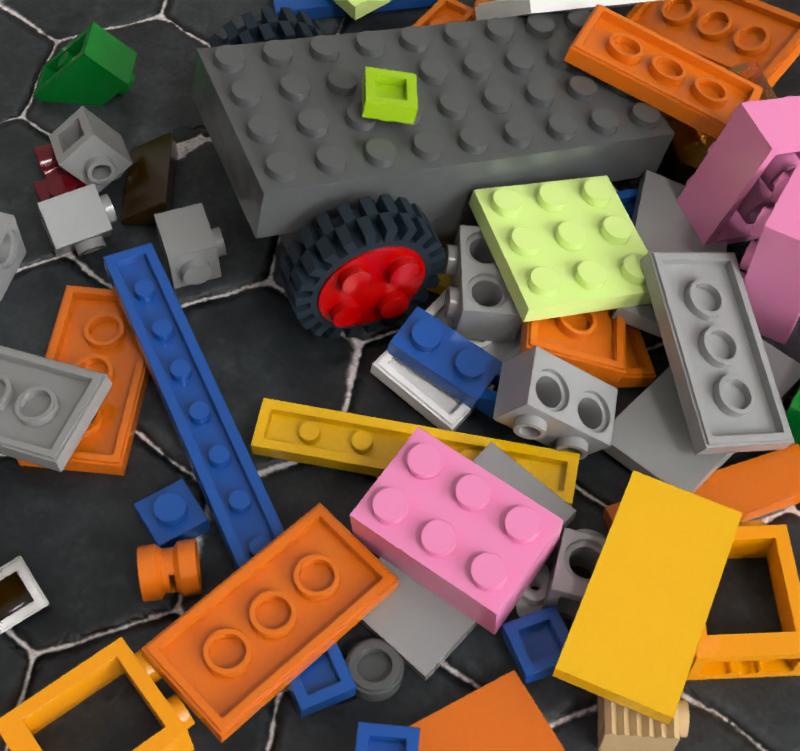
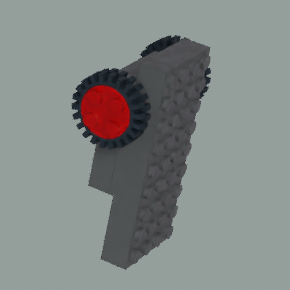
M272 7L261 8V20L256 21L251 11L241 15L245 26L237 29L231 20L223 25L227 34L225 39L214 33L208 39L210 47L196 49L191 96L255 238L279 235L288 256H283L280 266L283 271L279 272L280 280L297 319L306 330L310 328L312 333L317 336H321L326 332L328 338L338 339L341 332L344 331L347 338L357 337L360 327L364 326L366 332L370 333L377 330L376 323L384 320L388 327L397 322L395 317L402 313L407 316L413 312L415 308L411 301L416 300L423 303L430 296L426 288H436L440 282L437 274L444 273L445 264L443 260L446 259L445 251L442 247H446L447 244H454L460 225L479 227L469 206L471 195L475 189L605 175L608 176L611 182L640 178L646 170L656 173L675 134L660 111L563 61L571 44L591 14L588 9L327 35L321 24L315 18L311 20L306 12L299 10L294 15L291 8L281 7L277 18ZM365 66L416 74L418 111L414 124L393 121L385 122L379 119L362 117V78Z

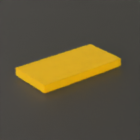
M633 470L552 676L666 725H670L681 698L743 513Z

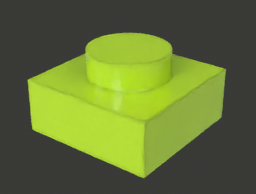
M365 66L362 78V117L379 119L385 122L393 121L414 124L418 111L416 74Z

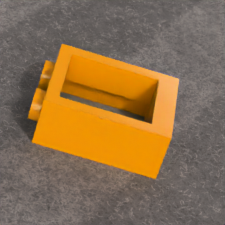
M757 520L740 523L728 559L766 557L782 632L707 635L705 624L687 680L800 676V581L786 524L766 525V523Z
M122 636L0 717V735L10 751H43L35 740L34 734L125 673L163 728L132 751L195 750L188 729L195 722L189 711L176 694H173L168 699L164 697L155 684L162 677L142 657L141 650L135 654L132 652Z

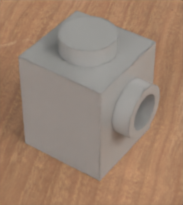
M84 106L80 107L49 135L58 165L86 185L94 183L98 193L112 181L120 178L124 171L133 164L122 136Z
M94 183L37 203L39 217L56 257L74 250L77 251L78 256H84L106 246L104 240L110 238L113 228L111 223L117 221V216L107 194L99 196Z
M202 203L154 214L160 246L174 289L188 285H199L208 280L222 277L219 257L227 255L224 239L219 227L211 229Z

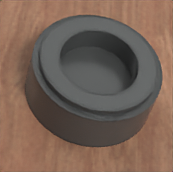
M373 638L359 642L350 650L345 663L357 686L355 694L357 697L365 701L379 702L392 697L399 690L404 677V661L402 656L382 639Z

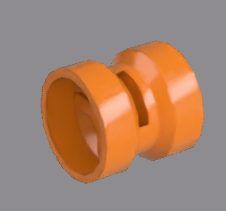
M195 538L178 540L173 547L160 548L156 544L140 545L137 547V568L143 602L163 600L166 594L179 592L184 597L202 595L201 567Z

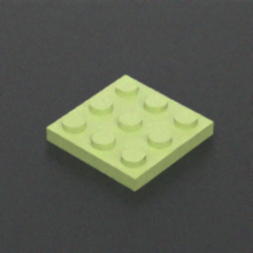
M607 175L473 190L469 206L523 322L652 303L640 259L648 251Z

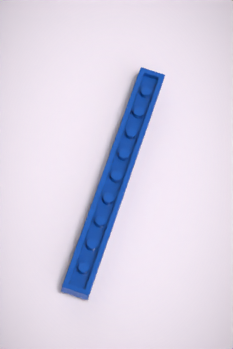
M152 243L103 257L105 271L234 567L238 570L284 532V528ZM335 643L289 683L287 688L300 718H303L355 696L357 686L337 643Z

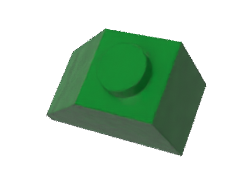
M93 22L43 65L33 97L45 102L103 106L117 94L122 96L131 88L135 80L133 68L137 53Z

